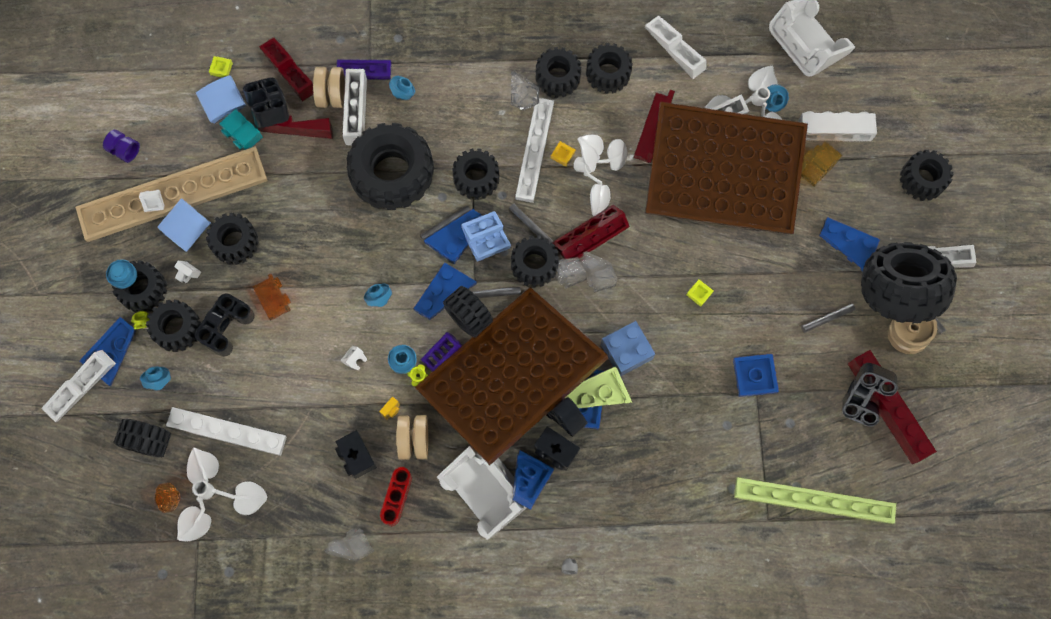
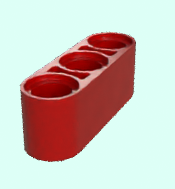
M399 467L394 470L380 512V518L387 526L398 524L406 502L412 476L405 467ZM400 473H406L408 476L404 482L397 481V476ZM394 492L401 493V499L397 502L391 500ZM393 511L395 512L394 520L386 521V513Z

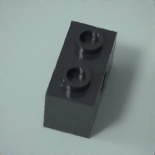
M547 426L535 443L534 450H536L535 454L540 458L551 460L555 468L567 471L580 451V447ZM558 446L559 452L553 454L551 447L556 448Z
M357 430L335 441L338 446L335 448V451L340 459L344 458L346 462L344 468L348 476L352 475L357 479L377 468ZM354 451L357 454V459L355 460L352 458V452Z

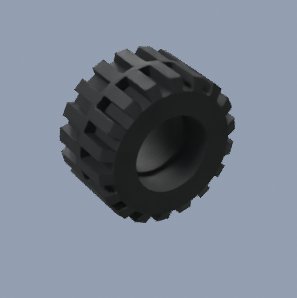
M606 43L605 46L601 44L598 45V49L594 48L588 56L586 77H588V83H592L591 87L593 89L598 88V92L605 91V94H609V91H612L613 94L616 93L617 89L621 91L623 86L626 87L630 80L633 64L631 56L629 57V52L624 51L622 46L617 47V44L614 43L613 45ZM610 64L615 66L618 71L607 73L600 66Z
M554 47V50L547 49V52H543L541 58H538L535 79L538 88H541L543 93L547 92V96L555 95V98H559V95H562L563 98L566 97L567 93L570 95L573 93V90L577 89L581 76V62L576 54L572 55L573 51H565L566 48L563 47L562 49ZM560 68L568 74L563 77H555L549 71Z
M474 148L470 149L468 153L464 151L462 152L463 156L458 155L457 161H454L452 168L453 181L457 191L460 190L462 196L466 194L468 199L474 197L475 200H479L478 197L485 199L487 194L489 196L492 195L493 190L496 191L497 184H499V167L493 155L489 156L488 151L482 152V149L479 148L477 151H474ZM479 168L487 174L480 180H471L466 176V173L471 169Z
M929 150L918 151L903 166L900 172V182L903 183L902 188L907 190L906 193L913 195L912 198H920V201L925 199L930 201L933 198H937L952 182L953 172L951 170L953 167L948 164V158H943L944 155L942 153L936 154L937 151L934 150L932 152H929ZM919 170L928 171L934 181L925 180L920 175Z
M225 213L222 214L220 219L216 217V222H211L209 225L211 229H207L206 232L208 235L206 237L207 245L213 254L221 262H226L229 265L232 262L238 265L239 261L244 263L247 261V257L251 259L253 257L252 252L257 251L255 245H259L258 234L251 222L246 217L243 218L241 214L236 216L234 213H230L227 216ZM230 233H242L240 241L235 245H223L226 236Z
M533 235L529 236L528 240L523 238L522 243L517 242L516 248L512 250L511 270H513V275L517 277L518 282H524V286L528 287L529 284H532V288H536V284H539L542 287L544 282L548 284L551 282V278H554L559 262L558 251L554 249L555 245L553 243L549 244L547 238L542 240L541 236L533 238ZM536 254L543 257L546 264L539 269H531L523 261L527 256Z
M138 260L137 263L131 261L130 263L135 266L137 271L135 282L123 289L112 286L114 289L113 294L120 303L133 312H138V310L146 312V309L152 311L154 306H159L160 300L164 301L165 297L163 294H167L165 278L150 263H144L141 260ZM148 279L147 288L140 294L132 295L133 285L139 280Z
M458 287L443 301L445 310L454 322L472 337H477L493 322L487 307L466 287Z
M174 299V302L166 300L165 304L160 302L158 304L159 307H154L152 309L154 312L152 314L149 313L148 318L150 321H146V326L149 327L147 332L151 335L150 338L167 351L178 352V349L181 351L186 350V346L192 347V342H197L195 331L201 324L199 316L183 301L180 302ZM183 318V325L178 332L166 334L165 329L170 320Z
M126 418L121 419L113 443L123 449L161 458L165 455L171 433L164 428Z

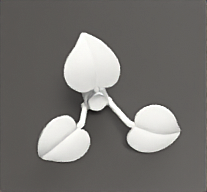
M767 66L757 70L750 76L748 87L754 94L745 103L747 104L752 101L755 106H762V117L781 119L774 112H769L765 115L766 101L770 97V91L767 87L774 84L778 85L773 66ZM718 95L712 98L705 108L711 109L730 100V98L725 95Z
M588 134L578 138L582 157L575 159L574 169L578 172H584V176L598 183L593 185L590 193L591 210L594 217L607 208L611 195L609 187L602 185V181L590 173L596 169V163L610 162L611 170H620L627 159V148L622 140L615 139L608 146L607 155L609 158L599 160V155L602 154L604 149L603 141L598 135Z
M193 448L187 463V477L193 483L192 491L198 496L197 501H199L201 510L198 507L192 506L182 511L177 524V540L193 541L208 532L211 526V517L204 513L203 499L211 498L214 493L235 499L233 503L234 509L239 514L250 515L266 502L267 494L265 490L254 482L238 484L236 495L214 489L213 485L208 483V479L213 478L218 472L219 462L217 458L211 453Z

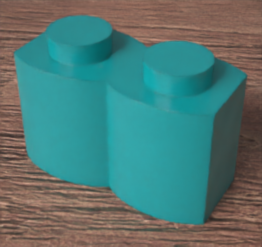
M236 109L219 123L222 127L220 130L226 138L231 137L234 140L233 144L239 150L242 148L244 150L252 148L263 138L260 131Z

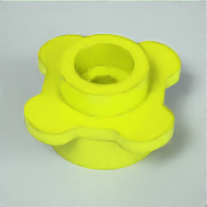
M139 311L132 316L131 323L134 324V329L147 327L146 321H150L148 318L149 313Z
M422 364L414 367L407 373L414 387L428 376L425 372V366Z

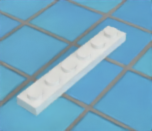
M536 97L515 200L534 203L554 100Z
M174 407L171 409L166 424L167 427L279 456L282 454L287 438L285 435Z

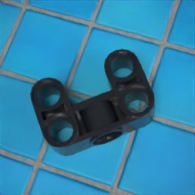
M269 77L244 85L243 91L246 102L251 107L253 119L257 127L265 128L283 123L289 119L290 116L283 91L280 89L275 78Z
M222 294L196 329L195 338L204 347L219 356H228L232 353L233 345L222 334L233 319L246 325L254 320L255 314L249 305L231 294ZM232 301L229 307L224 308L226 302ZM243 311H248L246 316L240 317ZM210 333L208 339L202 340L204 334ZM226 342V346L219 350L218 346Z
M873 363L863 364L843 398V415L865 426L872 427L877 425L879 422V406L870 401V398L874 391L885 396L894 395L898 390L897 375Z
M569 397L562 400L546 414L549 419L561 426L571 437L588 424L577 405Z

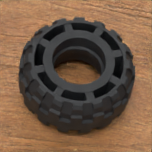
M381 123L377 124V127L373 129L369 127L363 131V135L353 141L352 148L348 151L346 167L350 183L359 198L371 204L372 207L377 209L387 208V210H396L398 207L406 208L411 206V203L415 200L419 201L424 196L427 188L429 189L434 174L431 150L423 136L418 135L417 131L407 126L405 128L399 123H392V125ZM397 157L408 163L407 171L398 179L382 180L374 175L376 165L383 159Z
M912 242L890 243L888 246L878 248L866 260L861 279V292L869 307L873 311L879 312L882 317L901 323L912 322V324H916L922 321L929 322L934 320L936 316H941L949 308L950 303H952L957 275L954 266L951 265V261L936 249H931L923 244H913Z

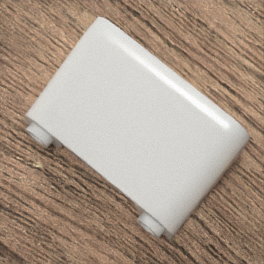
M792 0L786 2L771 20L769 30L803 74L808 77L814 76L852 52L855 46L850 40L841 38L834 42L814 18L819 11L817 0Z
M471 446L437 476L442 488L450 491L456 490L480 521L477 523V530L487 540L492 538L527 508L513 500L515 477L498 458L489 466Z

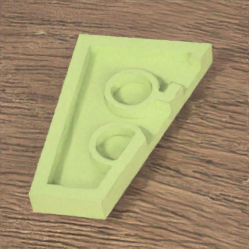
M616 366L584 380L565 397H569L578 408L632 402Z

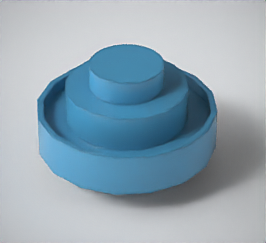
M394 76L390 80L389 87L395 98L409 100L415 94V88L407 78Z
M770 85L767 87L770 91V97L766 101V109L777 112L787 105L789 94L781 85Z
M127 260L112 262L106 271L108 282L119 289L131 286L137 277L135 266Z
M375 284L364 294V300L368 306L382 307L387 304L392 295V290L388 284Z
M397 345L389 352L388 364L394 372L406 374L416 366L417 357L411 347Z
M158 366L147 369L140 376L142 386L153 390L162 389L171 380L168 368Z

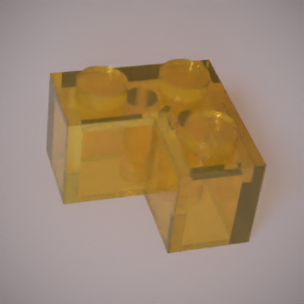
M826 141L821 146L817 145L813 150L810 149L805 154L801 176L815 187L838 163L842 154Z

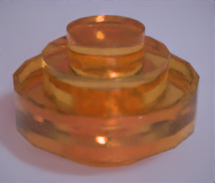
M161 483L155 492V503L161 512H173L178 506L180 493L172 483Z

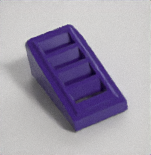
M446 332L420 360L433 372L463 345L451 333ZM448 341L454 345L452 348L447 344ZM442 346L447 349V354L441 349ZM435 352H438L443 358L440 359ZM430 357L437 362L436 365L429 360Z

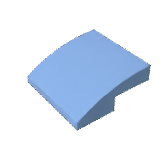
M230 75L218 79L196 92L209 121L214 124L235 109L239 111L246 106Z
M181 198L157 228L187 252L211 222Z
M495 211L461 225L468 245L477 262L508 250L511 247L509 240L503 232V224Z

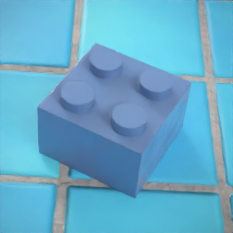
M636 321L602 338L600 344L608 355L612 366L617 367L620 376L653 360L655 352Z

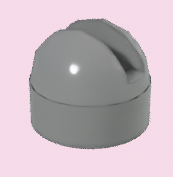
M565 559L562 563L561 572L571 575L577 574V562L574 559Z

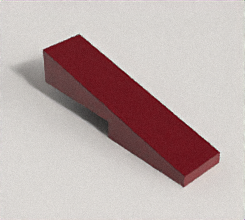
M274 37L259 46L260 50L302 102L314 94L313 82L297 66L293 58Z
M290 115L289 119L283 123L265 128L257 127L260 132L333 139L332 125L329 118L294 122L292 115Z

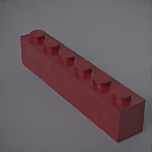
M871 350L866 351L848 363L855 377L863 364L873 363L881 367ZM874 391L870 400L879 406L880 416L912 465L937 452L898 391L892 396H885Z

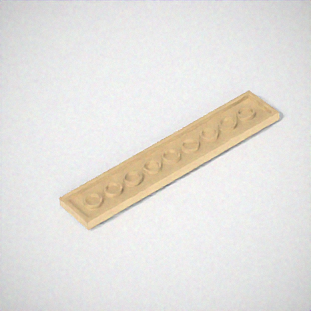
M255 146L76 206V211L84 239L90 242L167 216L181 198L193 207L267 182L268 179ZM160 190L164 202V210L144 212L139 198L140 192Z

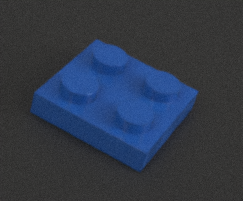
M773 354L736 357L733 359L739 397L779 392Z

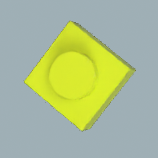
M214 56L209 74L221 78L229 76L233 64L232 60Z
M698 280L686 295L701 307L714 291L701 280Z

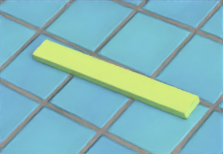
M736 478L734 498L895 524L896 503Z

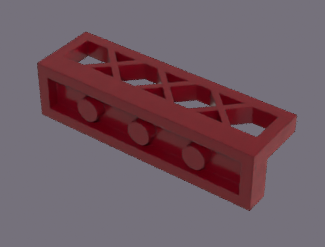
M669 90L668 96L655 93L633 158L651 163L660 102L672 103L675 91Z
M612 205L552 243L555 245L554 248L561 253L564 262L570 265L630 226L625 213L615 205Z

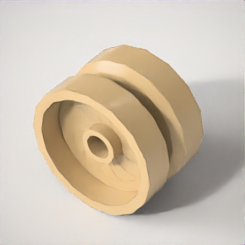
M326 67L315 68L313 92L317 108H327L329 103H331L333 108L344 107L345 75L342 67H332L330 74Z
M934 319L929 322L922 321L921 323L912 324V322L901 323L892 320L887 330L888 339L891 345L902 353L916 354L922 352L936 336L938 330L937 321Z
M409 415L398 416L396 445L399 460H409L412 456V447H414V454L417 459H428L429 436L427 415H416L414 428H412V421Z

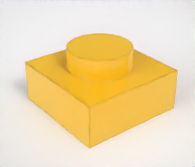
M560 141L550 158L567 167L576 149Z
M392 396L379 412L388 420L399 412L400 409L398 407L400 404Z

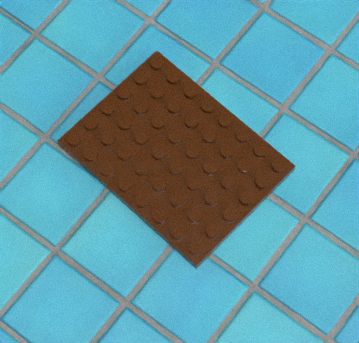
M660 102L645 214L790 235L794 234L808 123Z
M530 287L493 319V322L477 337H472L415 388L490 466L608 359V355Z

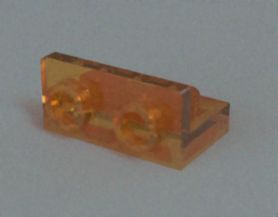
M270 273L268 274V279L253 286V289L271 321L291 311L288 305L291 301L286 293L282 294L280 288L283 286L279 278H274Z

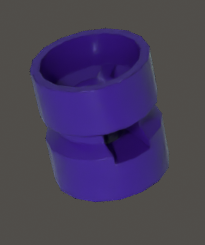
M114 129L106 135L103 141V149L129 163L137 156L140 144L133 138L125 137L124 133Z

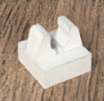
M160 190L140 192L139 198L144 212L164 210V202Z
M177 261L174 266L178 269L175 278L180 282L184 281L187 283L191 278H198L201 274L200 270L185 261Z
M351 346L340 361L346 366L359 370L360 367L357 366L356 361L361 359L366 362L367 358L361 349Z

